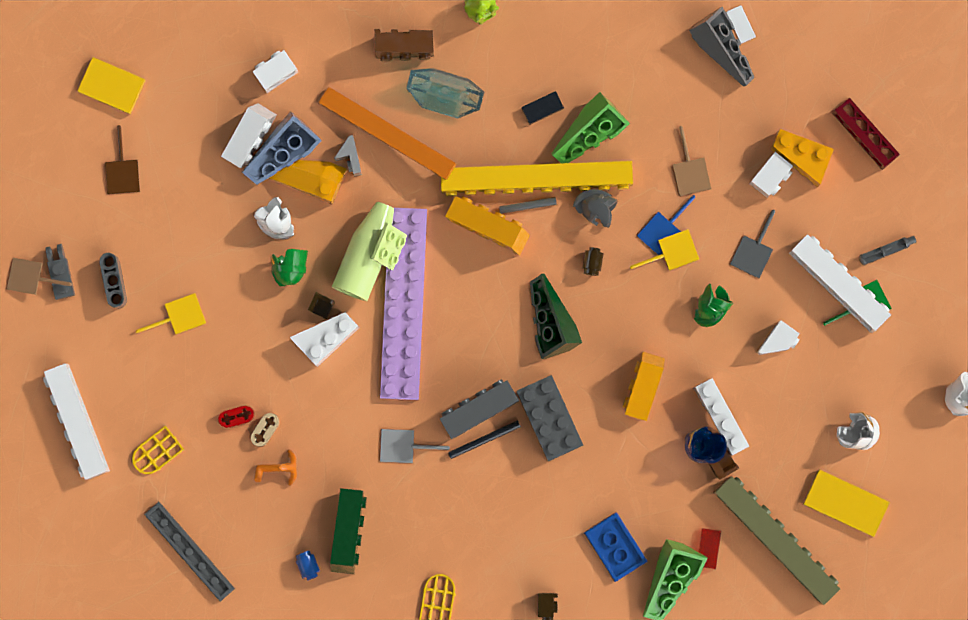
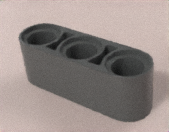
M105 253L100 258V267L107 302L110 306L120 309L127 303L120 261L116 255ZM109 257L114 259V264L111 267H107L105 264L106 259ZM112 276H117V284L111 286L109 279ZM119 294L121 302L114 304L113 297Z

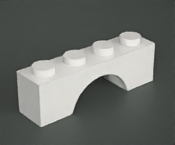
M713 378L694 387L698 398L712 418L721 440L730 455L732 456L749 447Z

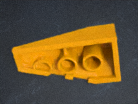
M297 160L292 165L281 169L275 175L269 177V179L333 204L347 169L331 162Z

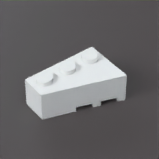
M259 103L248 107L221 157L239 168L248 165L254 157L253 153L262 144V139L269 131L277 114Z
M344 312L290 338L318 367L360 327Z

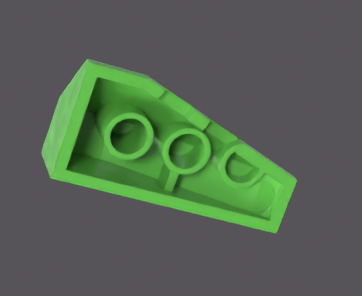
M599 92L585 105L551 154L560 163H569L582 156L587 149L593 146L594 148L600 146V142L608 138L610 140L613 139L630 123Z
M666 539L658 558L643 616L653 620H663L676 605V600L681 594L686 593L687 587L694 579L697 580L700 576L707 557L683 543Z

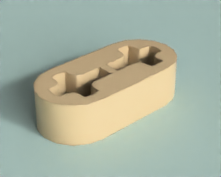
M267 413L262 417L251 435V441L254 445L261 447L268 443L279 426L277 415ZM274 417L275 425H270L268 429H265L268 423L265 421L266 418ZM263 430L266 431L263 435L264 442L260 441L257 443L255 435H260Z

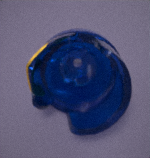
M708 427L696 429L685 437L686 453L694 462L716 463L726 453L727 443L724 435L712 433L708 430Z

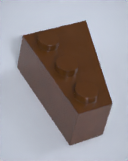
M374 29L375 53L377 59H381V61H392V58L408 61L411 60V57H419V60H429L430 57H434L433 30L398 32V29H392L391 32L380 33V29Z

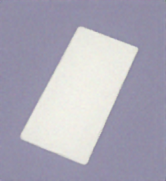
M741 5L726 12L733 23L734 30L741 44L756 37Z

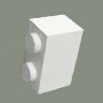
M283 50L282 52L277 51L272 54L271 59L266 63L263 61L257 64L253 73L268 93L297 74L298 70L285 50Z
M774 152L750 182V185L766 198L770 194L774 196L781 188L778 184L782 179L786 182L793 173L790 171L793 165Z

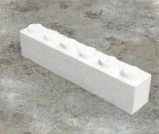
M807 234L789 254L871 333L875 332L891 316L889 308L885 304L874 299L875 295L870 290H865L857 277H852L848 274V269L842 263H837L829 250L821 248L819 246L820 242L814 236L810 237Z
M65 363L45 371L43 380L46 387H50L52 392L50 399L53 405H57L59 410L57 417L61 424L64 423L66 429L64 435L66 440L72 444L71 453L73 458L79 462L80 466L77 468L80 476L84 477L85 480H89L109 472L108 464L69 364Z

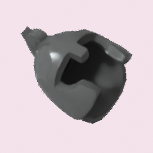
M593 189L579 194L574 201L573 207H576L579 214L582 213L590 223L597 226L598 222L595 220L598 218L604 227L609 228L612 220L611 211L616 207L618 200L605 191Z

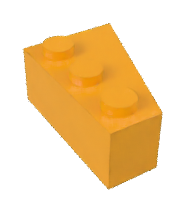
M779 129L771 147L773 152L778 153L793 165L801 175L809 179L817 188L822 183L834 151L833 148Z

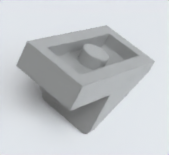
M351 135L347 138L334 159L335 161L350 158V161H347L349 172H353L354 176H359L362 173L354 137Z

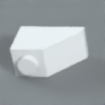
M780 320L757 353L762 355L786 351L790 347L793 349L800 340L797 338L800 333Z

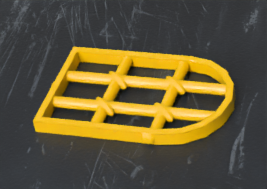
M165 425L148 440L140 444L134 451L132 457L133 465L140 473L153 474L161 470L163 466L185 449ZM166 429L169 434L159 441L155 436ZM172 436L176 442L165 449L162 445L163 442ZM151 439H154L155 445L146 451L142 446ZM178 444L181 450L171 457L169 454L170 450ZM159 446L162 449V453L152 459L149 455L150 452ZM141 449L143 455L135 460L136 452ZM166 454L169 459L158 467L156 464L157 460ZM146 456L149 459V463L140 470L136 463ZM152 464L156 468L152 472H144Z
M436 574L427 580L423 589L424 594L419 620L422 618L423 607L429 608L428 620H431L433 608L439 609V620H442L443 610L450 611L449 620H451L454 597L456 596L455 584L449 576ZM438 576L446 577L444 590H439L437 587ZM435 577L434 587L427 588L428 582ZM448 580H450L453 585V592L448 591L447 589ZM426 591H432L431 605L424 604ZM436 592L443 595L441 607L434 604ZM446 594L453 595L451 608H446L444 605Z

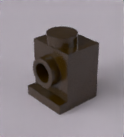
M538 593V617H542V620H553L554 613H557L558 604L557 601H554V598H558L557 593Z

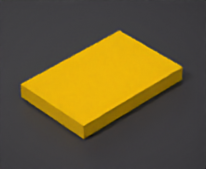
M92 57L77 92L131 115L146 80Z

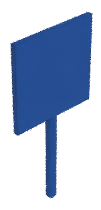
M695 195L690 197L670 221L658 212L637 237L656 254H663L658 240L681 232L672 223L695 199Z

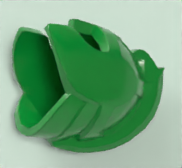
M710 283L706 286L704 293L698 298V309L695 310L694 320L702 327L716 325L733 305L728 293L720 285L715 290L716 298L713 295Z

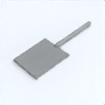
M381 429L380 462L413 463V449H450L449 446L414 445V430Z

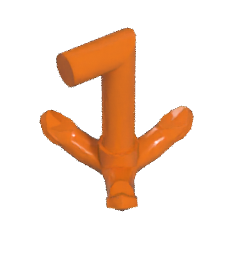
M290 449L287 450L290 463L256 465L254 481L261 482L263 472L285 471L290 472L288 485L291 486L297 477V459L295 454Z

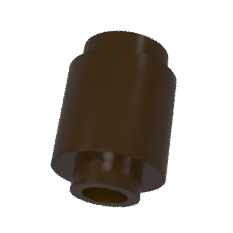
M589 247V250H585L582 267L584 269L583 274L599 276L604 253L600 252L601 249Z

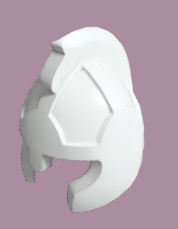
M275 197L267 206L259 208L255 212L254 217L257 220L258 226L266 235L279 240L288 239L294 236L291 216L287 208H281L282 201Z

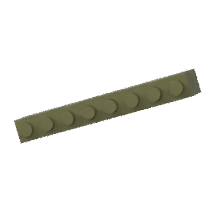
M730 476L714 491V494L822 605H825L840 590L837 586L839 582L832 575L828 576L824 572L826 568L819 561L814 562L810 558L812 554L805 547L801 548L797 544L798 539L791 532L787 534L783 530L785 526L778 519L774 520L770 516L771 511L764 504L760 506L756 502L758 498L751 491L747 492L743 488L744 483L738 477L733 478Z

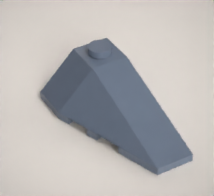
M290 111L242 173L257 185L275 175L281 169L292 165L293 162L309 155L322 140Z

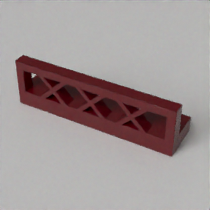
M848 98L832 112L836 119L882 170L900 155L851 98ZM848 104L854 109L853 117H850L843 109ZM856 120H863L866 123V131H863L857 125ZM869 134L878 136L879 145L873 143L869 138ZM881 148L889 149L893 156L888 160L881 152Z

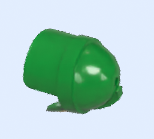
M288 249L285 257L281 255L279 258L272 254L270 257L272 275L279 286L295 285L300 282L303 275L306 274L307 250Z

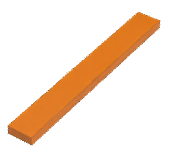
M330 87L327 88L318 102L320 105L445 180L448 179L457 165L452 160Z

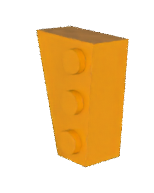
M646 352L642 353L640 362L637 361L635 365V379H631L629 384L630 396L625 397L622 408H626L625 415L644 421L648 420L664 370L665 358Z

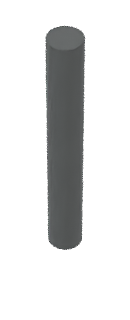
M556 197L499 206V210L503 214L557 205Z

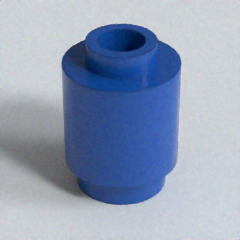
M309 550L297 555L296 564L302 579L307 578V581L318 577L317 573L320 572L314 554H311Z

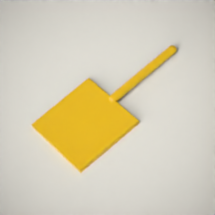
M689 229L658 240L663 254L631 265L630 269L663 257L669 271L699 260Z
M196 293L166 303L165 307L169 318L137 329L136 333L170 321L175 334L206 324Z

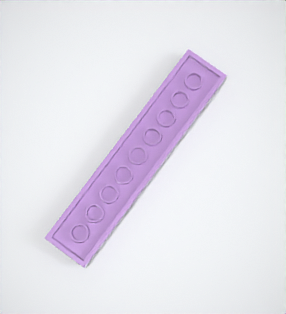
M394 208L392 226L405 233L407 237L394 269L390 270L386 267L380 398L419 400L427 209Z

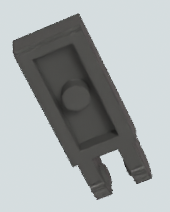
M62 244L57 245L60 259L55 261L51 247H46L47 264L51 279L72 283V286L52 283L55 299L59 300L75 296L69 264Z

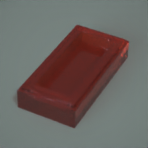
M705 528L701 530L698 552L707 557L703 568L716 569L721 531Z

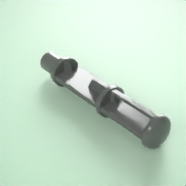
M915 236L903 237L861 254L859 260L862 265H866L907 249L910 245L917 242Z

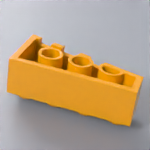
M455 196L445 216L449 221L471 232L476 231V234L487 240L491 238L493 242L503 248L508 246L515 254L520 256L530 236L523 229L522 223L514 219L510 222L505 219L506 216L499 212L493 214L488 212L489 208L481 204L475 206L472 204V200L464 196L461 199Z

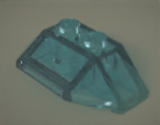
M434 68L411 70L406 88L422 108L455 118H461L479 111L485 93L468 78Z

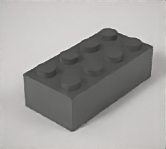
M552 375L516 391L547 461L584 446Z
M501 379L492 384L493 388L486 391V389H483L476 393L477 398L471 401L468 398L460 402V407L453 411L450 408L441 413L443 417L440 420L451 439L458 437L519 402L508 380L503 382Z

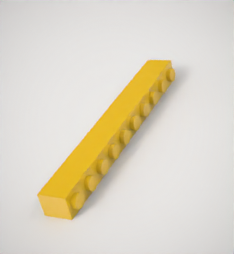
M632 161L455 167L447 180L441 177V191L446 193V196H457V193L465 192V195L471 196L476 195V192H484V195H493L495 191H503V194H514L516 190H522V193H533V190L549 193L553 192L552 189H560V192H570L572 188H579V191H587L598 187V190H610V187L626 190L629 189V186L633 185Z

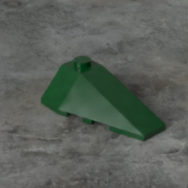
M540 274L530 281L531 301L535 307L536 314L533 321L534 324H537L538 334L535 335V341L541 359H547L572 350L580 345L582 340L575 322L545 274Z

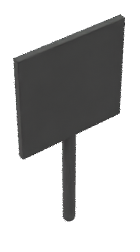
M775 210L771 211L757 241L743 236L730 265L760 278L773 249L761 244V241L775 214Z

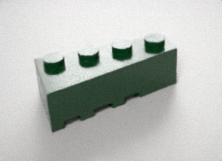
M340 488L330 560L331 572L355 574V566L359 564L360 554L357 553L358 546H361L362 535L359 532L360 527L364 526L365 517L362 516V508L366 509L367 497H364V492L361 490Z

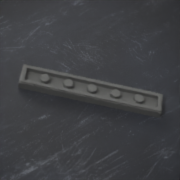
M160 502L144 514L220 602L235 589Z

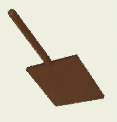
M118 125L120 161L105 162L107 194L140 192L138 160L123 161L121 126Z

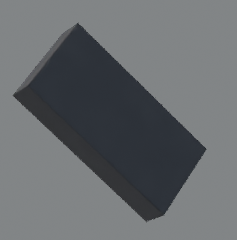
M556 91L522 107L529 125L564 109Z

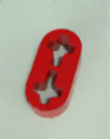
M240 406L221 412L218 422L225 428L235 427L251 422L255 417V412L250 406ZM243 409L251 412L247 420L245 417L238 418V415L243 413ZM225 414L230 417L235 416V419L230 420L229 425L222 421L225 418Z

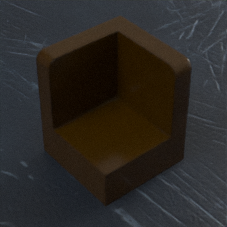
M316 292L308 310L327 319L335 302Z

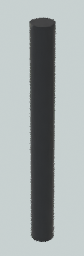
M517 420L448 452L450 458L453 459L520 428L519 421Z

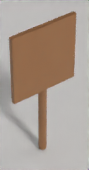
M680 126L679 130L687 162L673 164L679 195L683 196L710 190L711 185L705 158L690 161L684 130Z
M13 258L7 290L36 295L39 281L72 286V283L40 277L43 264L41 262Z

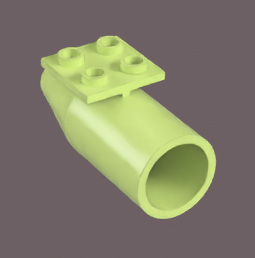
M381 202L375 203L353 233L332 288L351 297L368 301L381 266L383 265L390 270L394 269L407 237L405 233L392 226L394 208Z

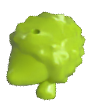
M496 0L464 1V9L468 17L476 23L479 22V25L493 18L496 15L495 12L499 9L496 5Z

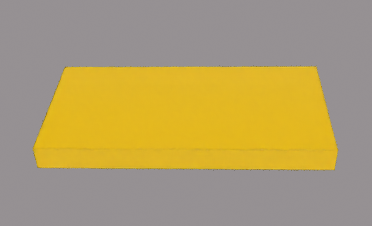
M820 469L803 503L807 507L872 537H875L890 504L889 501Z

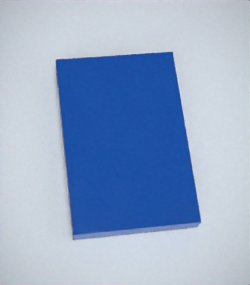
M617 512L584 532L615 582L648 562Z

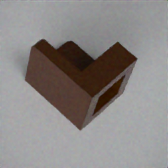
M727 449L707 460L719 480L739 469V466L734 462Z

